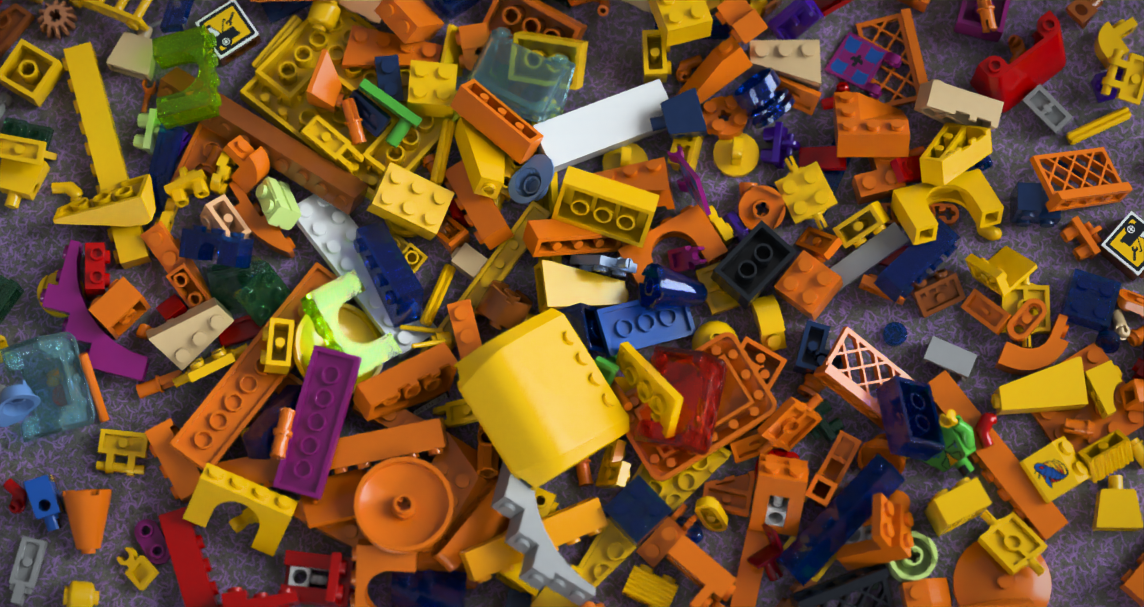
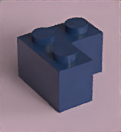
M1018 182L1010 194V223H1016L1020 227L1030 226L1031 223L1040 224V227L1043 228L1054 227V224H1058L1061 219V210L1048 211L1045 203L1049 198L1045 190H1042L1041 183Z
M807 320L793 372L806 375V373L814 374L816 368L822 366L830 350L825 349L831 326ZM841 355L835 356L831 363L838 370L843 369Z

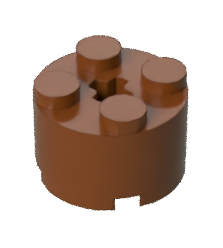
M493 280L475 310L480 315L488 317L490 319L489 324L496 329L502 330L505 327L510 330L524 322L533 306V302L518 289L515 292L508 289L509 284Z

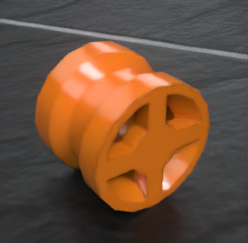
M806 373L804 376L805 381L803 385L798 387L797 392L811 399L816 393L820 394L821 390L826 388V385L813 374Z

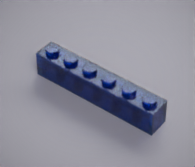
M877 454L776 560L804 587L871 517L873 494L883 493L888 499L905 479L893 464L880 454Z

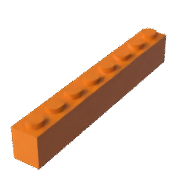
M946 370L922 387L920 390L922 395L920 397L927 407L932 406L937 412L935 416L938 421L941 414L946 416L948 410H954L956 416L960 415L963 421L972 426L977 450L968 456L969 460L973 464H979L983 469L981 473L986 481L989 483L993 482L998 488L997 494L1004 502L1008 501L1014 508L1012 512L1014 511L1024 520L1043 542L1069 523L1052 501L1046 504L1020 465V461L993 428H991L989 434L994 445L986 449L982 448L975 432V426L982 414Z

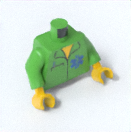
M948 410L946 416L944 414L940 415L939 423L941 426L916 444L918 447L914 448V443L910 440L904 442V448L900 447L904 451L906 459H910L913 456V458L927 463L944 473L956 467L962 477H965L975 470L967 459L968 456L977 450L973 428L963 421L960 415L956 416L954 410Z

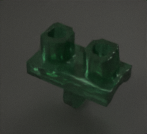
M825 398L814 409L820 414L822 420L807 435L811 434L815 440H818L821 437L817 431L819 429L828 444H831L836 440L840 430H844L845 426L838 417L829 423L826 421L824 415L832 411V407Z

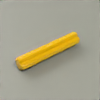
M292 15L253 60L251 65L255 70L303 23L301 18Z
M1124 106L1068 132L1066 139L1070 145H1074L1128 120L1131 117V112L1128 107Z
M444 119L430 177L431 182L440 186L444 180L456 125L455 121Z
M450 264L444 265L419 320L420 324L426 327L432 325L455 274L456 268Z

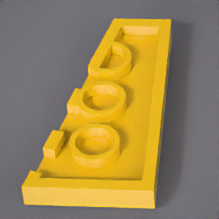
M628 341L620 343L616 364L620 366L619 369L629 384L637 387L638 397L641 402L647 403L653 411L650 415L655 423L660 422L663 426L662 433L665 438L673 437L684 398Z

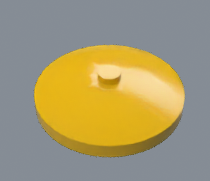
M343 302L323 303L308 311L297 323L293 333L292 353L295 364L303 378H305L314 345L362 358L352 395L355 393L357 384L381 372L384 363V344L381 334L369 317L357 307Z

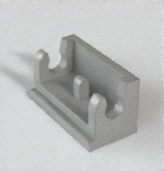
M1040 84L1022 100L1055 134H1058L1065 125L1067 126L1072 121L1073 116Z
M932 336L921 363L926 364L928 361L962 376L961 380L966 381L977 354Z

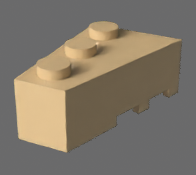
M751 40L749 42L748 58L753 65L749 68V72L777 79L778 75H781L816 91L820 90V40Z
M932 79L920 84L914 110L943 124L947 122L987 127L993 130L998 128L1004 102L946 84L938 79Z
M213 297L187 310L186 313L176 318H171L154 329L147 330L146 334L148 340L183 371L234 319L232 314Z

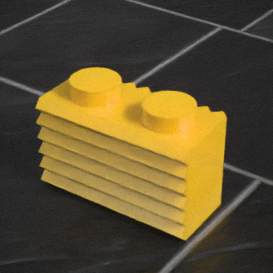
M1119 429L1077 452L1078 457L1086 465L1088 472L1092 476L1089 479L1093 483L1103 480L1106 476L1113 474L1114 471L1134 461L1130 440Z
M640 564V567L634 565L622 595L648 607H670L679 588V585L675 584L676 579L665 574L659 577L653 574L654 569L644 564Z

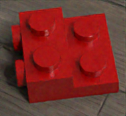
M105 242L85 243V292L88 301H93L98 295H104L106 287L110 285V273H106V264H110L111 256L110 250H106Z

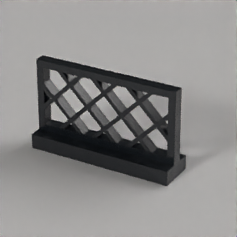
M882 564L858 568L789 595L790 602L794 607H817L818 605H820L819 607H826L828 602L834 599L839 601L837 607H844V605L861 607L867 596L875 600L872 607H879L880 603L886 605V607H894L887 581L889 577L888 569ZM880 582L882 589L878 596L875 597L869 594L873 584ZM854 591L861 593L856 605L846 602Z

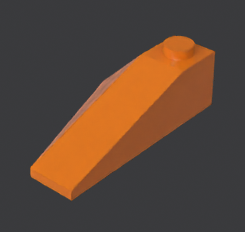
M730 36L709 53L675 96L696 88L699 102L702 104L753 65L741 46Z

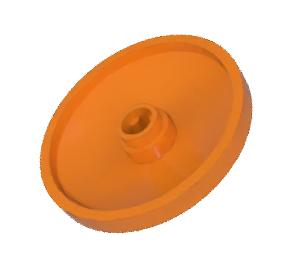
M395 457L378 463L363 476L355 493L354 512L359 529L369 542L390 553L412 554L431 547L445 534L453 516V494L447 479L435 466L414 457Z
M976 541L961 554L955 565L952 578L955 600L958 606L1001 599L1029 598L1034 602L1035 607H1047L1051 595V576L1048 566L1040 554L1036 560L1046 569L1041 576L1038 577L1028 566L1022 568L1011 577Z

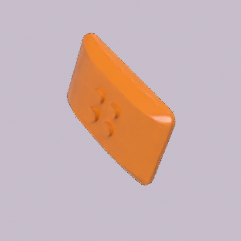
M724 332L659 372L684 398L674 436L665 438L662 433L663 426L660 422L655 423L650 415L653 411L647 403L641 402L636 386L625 393L633 404L632 409L626 411L629 416L630 431L626 433V436L650 476L656 481L663 482L686 470L768 419L777 410V401L738 338L730 332Z

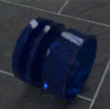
M772 67L761 70L750 77L732 95L741 109L751 107L746 115L749 120L753 119L752 124L756 129L765 127L778 120L795 103V99L791 94H788L789 91L786 87L776 89L780 85L781 79Z

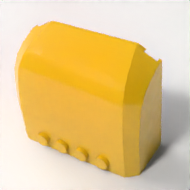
M553 308L500 334L454 364V368H458L460 380L457 383L460 393L511 474L518 480L520 478L524 479L531 485V490L537 489L598 453L630 431L629 416L566 316Z

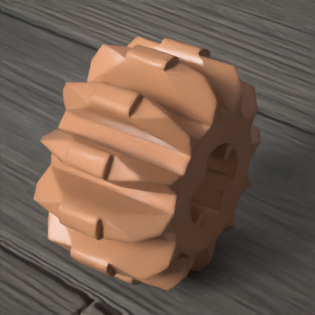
M54 0L51 6L45 2L46 9H39L41 16L37 18V22L41 25V32L46 33L49 38L55 35L60 40L62 37L61 33L69 37L68 29L76 30L74 22H77L78 18L74 14V8L72 6L68 7L66 1L59 4L58 0Z

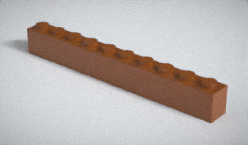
M175 67L160 79L157 97L230 142L241 135L255 150L262 146L268 155L270 167L339 210L350 215L364 202L369 184L179 67Z

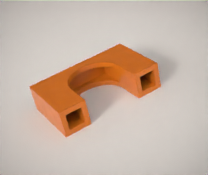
M698 204L686 206L680 211L681 214L674 218L669 216L659 223L660 226L653 230L650 227L642 248L623 242L620 248L617 249L618 257L631 258L633 263L638 264L636 273L628 274L643 298L662 294L667 289V285L655 267L651 255L654 247L660 241L670 237H678L687 240L693 247L704 246L705 250L699 251L698 255L701 259H707L706 267L715 264L727 256L728 249Z
M359 539L357 546H353L352 561H356V570H352L351 585H355V594H351L350 607H377L369 597L368 582L376 574L384 571L416 572L418 552L412 554L390 553L376 547L368 539Z

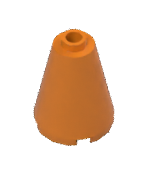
M112 489L62 491L76 549H81V554H94L96 549L101 548Z

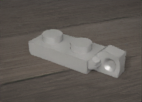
M27 536L22 537L8 582L10 583L9 590L13 591L10 601L12 604L23 606L26 594H32L48 545L47 541Z

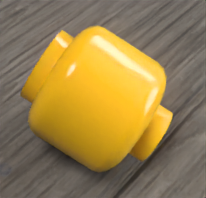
M335 0L312 2L307 16V20L313 24L312 29L325 33L326 29L333 30L336 27L341 10Z
M73 580L69 583V586L64 587L62 605L66 607L98 606L99 591H95V586L92 582Z

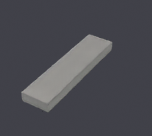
M895 222L830 268L842 277L843 286L837 293L909 242Z

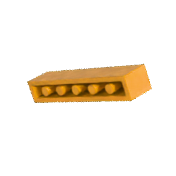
M589 497L541 517L545 530L557 551L559 550V545L564 543L567 546L580 541L581 536L585 534L589 536L596 535L602 532V527L608 525L598 497ZM507 532L459 552L469 580H477L478 583H482L491 579V574L498 571L501 574L514 569V564L523 562L524 554L505 543Z

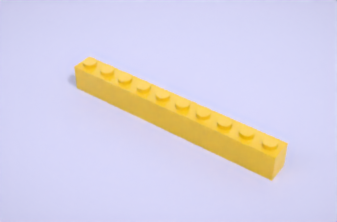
M91 42L63 49L65 58H62V63L65 71L70 73L71 78L67 79L71 93L75 92L76 100H73L76 113L81 114L82 121H79V127L82 135L86 134L88 140L84 145L87 155H92L93 163L90 164L93 177L98 178L99 185H96V191L99 194V191L105 188L109 192L121 187L120 182L129 179L95 49ZM110 226L111 228L107 229L110 241L115 242L117 250H113V254L117 264L120 263L124 269L152 262L148 246L140 236L144 233L142 226Z

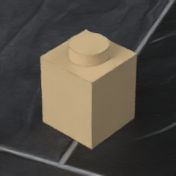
M466 242L462 247L458 246L451 255L452 266L471 281L474 280L488 261L485 256Z

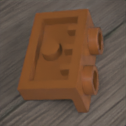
M946 268L940 269L933 273V277L919 279L912 283L913 286L907 288L908 293L913 295L921 317L926 318L966 299L956 272Z

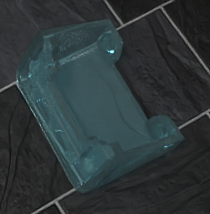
M498 27L492 30L467 78V82L474 78L515 113L530 121L545 122L562 115L576 64L569 61L568 57L555 54L554 57L546 58L514 43L513 35L510 34L511 31L506 28Z
M60 332L37 336L0 349L5 366L11 371L21 370L23 380L26 381L27 386L31 388L34 395L39 396L41 399L40 404L31 411L32 416L25 418L21 423L24 443L85 427L94 422L95 410L78 357L80 354L78 344L72 333Z

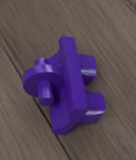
M775 122V126L766 127L763 131L764 141L773 142V148H763L761 150V160L766 164H774L778 169H784V159L792 156L793 151L800 149V143L794 141L795 134L788 133V128L783 126V122Z

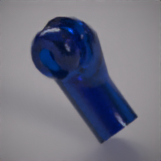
M680 516L676 522L682 527L688 518ZM696 521L687 531L688 538L695 544L703 539V531Z

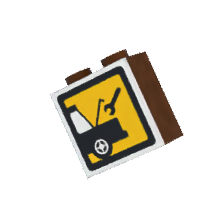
M236 0L222 3L218 9L210 14L203 15L195 22L199 33L223 67L262 43L259 33Z
M1131 211L1099 247L1101 252L1099 254L1130 280L1134 281L1138 276L1141 279L1144 277V221Z

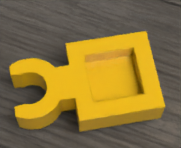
M172 198L167 199L164 212L155 221V224L162 221L170 233L175 221V215L179 209Z
M711 205L709 206L711 214L707 217L724 245L727 246L734 237L733 230L729 223H725L722 217H718L715 208Z
M249 507L244 509L241 515L229 521L236 534L241 532L250 523L251 525L255 522L259 523L257 515Z
M126 547L125 550L128 552L129 558L125 560L124 557L118 556L117 561L119 564L128 567L125 575L139 590H145L160 572L145 556L140 555L138 557L137 551L134 548Z

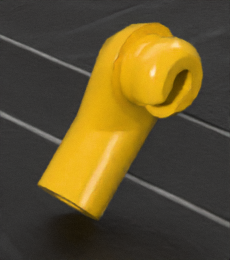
M53 182L51 184L52 194L66 193L70 196V202L83 198V190L74 182Z

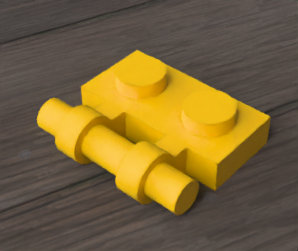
M1114 48L1112 57L1108 59L1107 64H1109L1106 77L1102 78L1101 94L1110 96L1111 89L1116 88L1118 89L1116 99L1140 105L1144 93V57L1129 53L1128 59L1125 61L1121 59L1123 50ZM1118 67L1124 69L1121 81L1115 80Z
M101 429L97 452L107 456L106 461L96 462V470L105 471L107 474L120 472L126 473L127 476H135V474L145 475L146 466L137 465V458L147 459L149 440L146 434ZM116 456L128 457L127 464L115 462Z

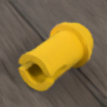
M1136 437L1130 441L1134 458L1143 469V440H1139Z

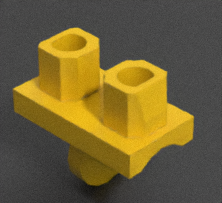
M183 166L179 168L180 176L175 177L174 182L164 186L165 192L172 198L173 202L179 208H183L190 203L188 196L193 193L198 199L210 195L209 186L211 178L207 177L202 169L188 171Z

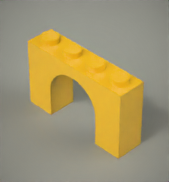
M980 169L965 171L944 186L919 183L895 189L892 193L891 208L914 246L936 240L939 223L929 209V206L937 202L948 201L963 206L970 213L979 229L1000 224L1002 220L1004 206Z
M207 463L183 519L206 528L210 516L217 505L230 501L244 504L252 509L259 519V529L251 548L273 557L293 516L298 501Z

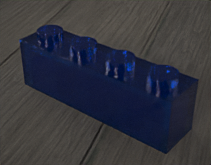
M940 218L937 220L939 224L936 240L915 246L912 243L880 273L874 282L894 303L901 296L904 299L907 298L915 289L912 287L915 283L920 285L929 276L927 272L930 269L935 271L943 263L942 258L944 256L949 258L957 250L958 247L955 244L960 239V236Z

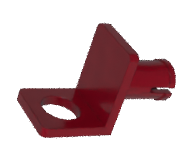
M764 523L762 527L770 544L748 557L747 561L756 569L764 567L768 580L776 581L778 580L776 574H778L779 578L783 576L776 558L786 552L776 530Z

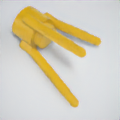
M399 326L403 330L434 334L430 335V341L414 343L411 345L412 348L430 346L432 348L445 342L448 348L452 350L450 331H443L442 327Z

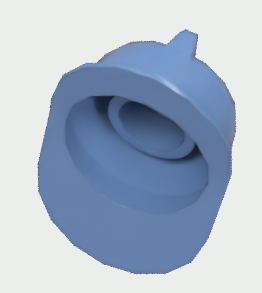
M543 154L531 157L511 177L508 184L510 197L520 204L542 199L546 195L548 186L553 179L554 165L552 160Z
M19 380L14 385L8 386L1 391L0 427H8L23 420L40 404L41 399L33 394L25 380Z

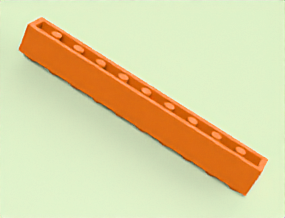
M444 418L339 438L330 470H334V474L348 472L349 466L357 465L358 469L372 467V462L381 460L382 462L399 456L419 458V452L428 451L429 455L443 453V448L449 447ZM270 452L218 462L216 466L258 485L263 484L264 487L268 488L273 487L280 459L269 456Z

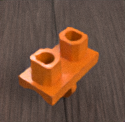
M1076 216L1060 232L1064 242L1068 243L1076 238L1080 243V246L1072 251L1078 262L1088 258L1092 260L1101 252L1097 245L1102 242L1098 235L1103 230L1101 225L1094 228L1090 221L1083 224L1080 218Z

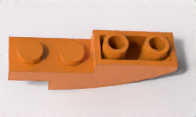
M234 181L230 182L228 185L239 202L234 208L252 231L251 234L275 252L291 259L295 257L293 249L296 246L290 236L284 237L281 232L282 228L268 224L257 203L252 204L249 200L250 192L246 194Z
M159 221L140 235L168 273L166 275L167 279L189 309L212 298L193 259L180 240L173 238L162 221Z

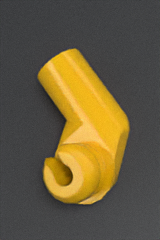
M976 225L977 233L987 240L994 241L1002 237V230L994 225L981 229Z

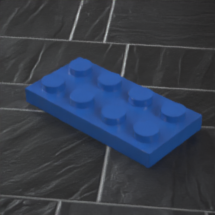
M684 288L594 311L607 358L618 354L620 343L628 341L636 350L690 337L696 332Z

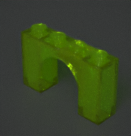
M202 25L153 38V58L162 70L189 63L199 65L198 75L187 89L156 98L157 118L166 129L220 116L219 106L222 105L217 88V86H220V79L216 73L218 58L214 47L217 46L214 33H210L207 27Z
M352 270L308 293L300 301L304 312L309 315L314 323L315 331L322 337L328 349L362 358L357 378L403 352L391 332L367 344L352 342L342 333L338 324V312L341 305L366 291L356 271Z

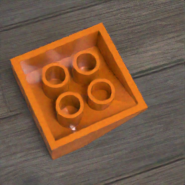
M834 92L833 123L837 157H908L910 143L909 121L902 110L859 92Z

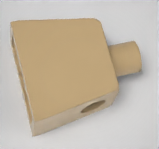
M149 26L148 32L138 29L137 34L124 32L107 59L106 63L109 69L152 82L159 48L156 41L150 39L153 28Z

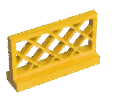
M0 133V158L43 166L44 158L56 161L58 154L46 151L47 142Z

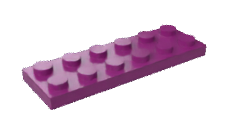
M314 345L295 409L296 413L291 432H293L292 438L288 441L285 459H280L273 487L321 500L362 362L361 357Z

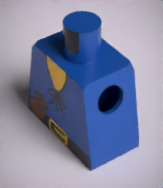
M47 474L25 481L24 485L35 518L37 520L44 519L48 532L62 528L58 514L64 513L65 510L55 475ZM47 500L51 504L49 510H46L44 507V504Z

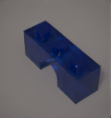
M193 224L192 229L182 228L179 257L194 260H213V252L216 248V264L250 268L254 239L244 238L245 233L230 231V235L225 234V229L211 228V231H207V226Z

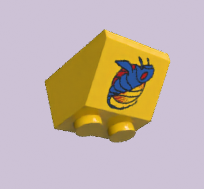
M1065 436L1051 442L1020 462V465L1046 504L1092 477L1086 465L1080 460L1072 444Z

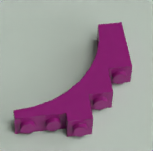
M70 240L69 245H66L63 250L62 258L65 259L63 268H59L57 272L56 282H59L58 285L48 283L47 289L44 288L40 297V302L43 303L42 307L46 310L69 315V318H65L62 325L64 337L68 340L91 345L90 349L87 348L85 352L88 353L94 371L145 382L151 360L113 341L102 331L89 312L81 286L80 263L83 245L79 241Z

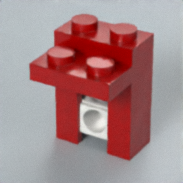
M286 550L284 565H286L284 584H281L280 590L292 588L293 592L297 591L300 597V604L324 607H350L351 594H355V589H352L353 585H351L352 570H356V561H352V557H344L342 553L338 552L326 555ZM312 571L328 572L329 577L313 574ZM299 572L307 574V579L302 584L295 583V576ZM315 584V586L320 585V587L325 585L326 587L327 584V589L312 588L310 585Z

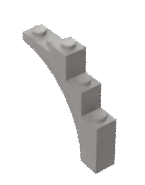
M503 461L491 507L510 519L505 543L524 554L519 579L537 590L546 585L578 606L583 605L595 597L596 588L581 578L557 551L539 515L535 490H531V485L524 479L520 478L518 480L514 477Z

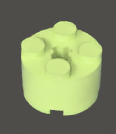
M911 531L914 543L913 547H911V556H916L913 563L907 559L885 563L890 575L898 582L904 583L925 579L936 566L938 559L937 548L928 536L920 532Z

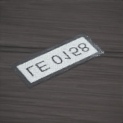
M448 391L414 409L411 413L419 415L449 398Z

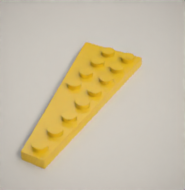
M722 447L663 482L654 480L642 462L607 518L608 525L602 527V532L597 534L578 565L584 571L581 578L597 588L729 459L732 452Z

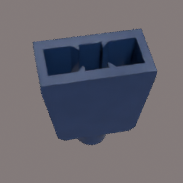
M696 88L660 103L663 114L650 118L653 132L667 128L670 139L708 135Z

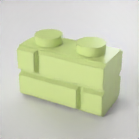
M267 177L258 185L255 194L268 224L276 227L279 226L286 230L292 229L301 217V212L289 184Z

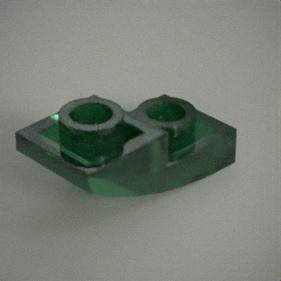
M5 117L0 133L47 142L46 151H48L54 130L51 127L30 124L26 120Z

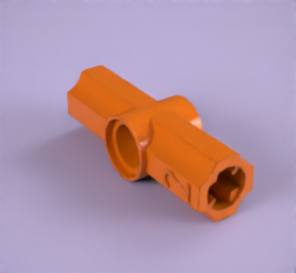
M479 423L477 435V475L483 478H493L498 475L499 453L492 442L486 443L490 439Z

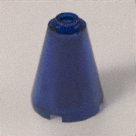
M650 263L642 272L645 278L643 283H639L638 298L641 307L646 308V311L695 307L702 305L707 299L708 291L704 283L665 266Z

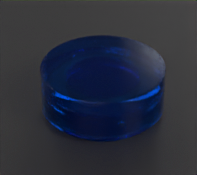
M891 322L884 328L883 339L888 345L896 347L905 342L907 330L903 324Z
M1102 330L1097 334L1095 344L1097 347L1102 348L1105 353H1114L1119 349L1121 338L1112 330Z

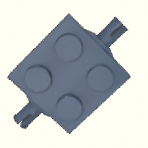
M571 255L570 264L576 265L579 269L589 272L597 271V274L611 277V273L614 276L626 277V273H636L638 265L633 263L631 258H611L603 255Z

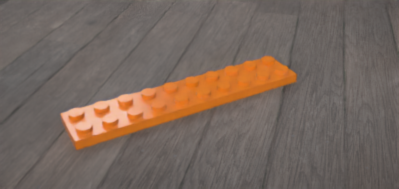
M316 262L271 318L295 320V330L299 320L312 308L327 302L346 303L351 294L335 274ZM263 328L169 443L171 448L201 470H204L207 463L214 466L217 465L242 431L288 376L264 372V364H260L261 350H266L267 341H262ZM291 353V364L289 373L296 365L293 358V353Z

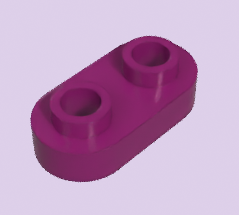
M150 519L138 522L135 526L134 534L147 559L155 565H163L168 562L170 554L165 537L159 526ZM145 527H150L148 535H143L142 533ZM156 548L162 549V553L159 556L154 555Z

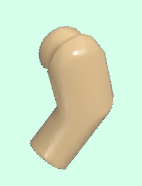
M1117 309L1110 312L1114 323V337L1118 340L1127 339L1130 335V329L1122 310Z

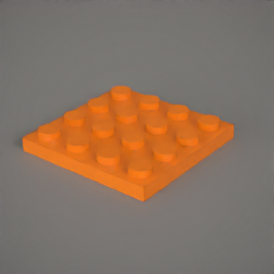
M1095 341L1063 362L1075 357H1082L1083 370L1085 372L1110 360L1099 343ZM1123 379L1115 388L1113 394L1116 412L1108 418L1102 419L1087 388L1088 405L1083 409L1031 413L1050 443L1065 436L1072 444L1076 454L1078 451L1117 429L1128 436L1144 426V412L1124 409L1120 387L1126 384ZM1065 418L1086 422L1088 419L1091 420L1092 423H1095L1093 437L1085 439V436L1063 433Z

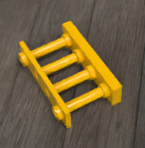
M69 0V3L76 8H88L121 21L135 31L141 29L148 32L149 26L142 17L152 0H141L134 14L123 11L129 0H118L114 7L105 4L106 0Z

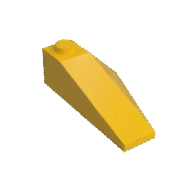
M150 174L120 182L121 187L109 192L107 188L100 190V193L90 200L87 197H83L57 208L53 218L54 224L128 227L148 224L152 221L156 210Z

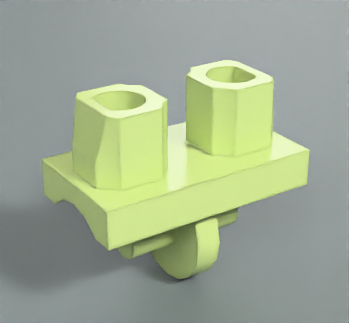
M150 108L149 113L138 114L137 125L140 128H145L146 131L145 135L136 134L134 136L133 146L139 150L146 151L149 155L157 156L159 144L165 145L166 139L173 138L174 132L168 129L169 122L163 121L164 116L157 113V109Z

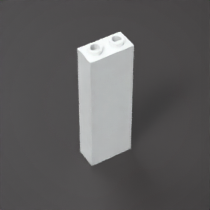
M660 79L533 125L532 127L544 136L537 148L538 154L547 155L552 160L555 173L568 168V166L576 165L622 146L666 131L667 128L653 132L650 122L651 117L663 114L660 103L669 99Z

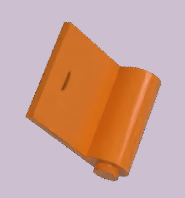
M356 469L329 475L321 500L300 494L308 527L313 528L354 519L355 493L367 471Z

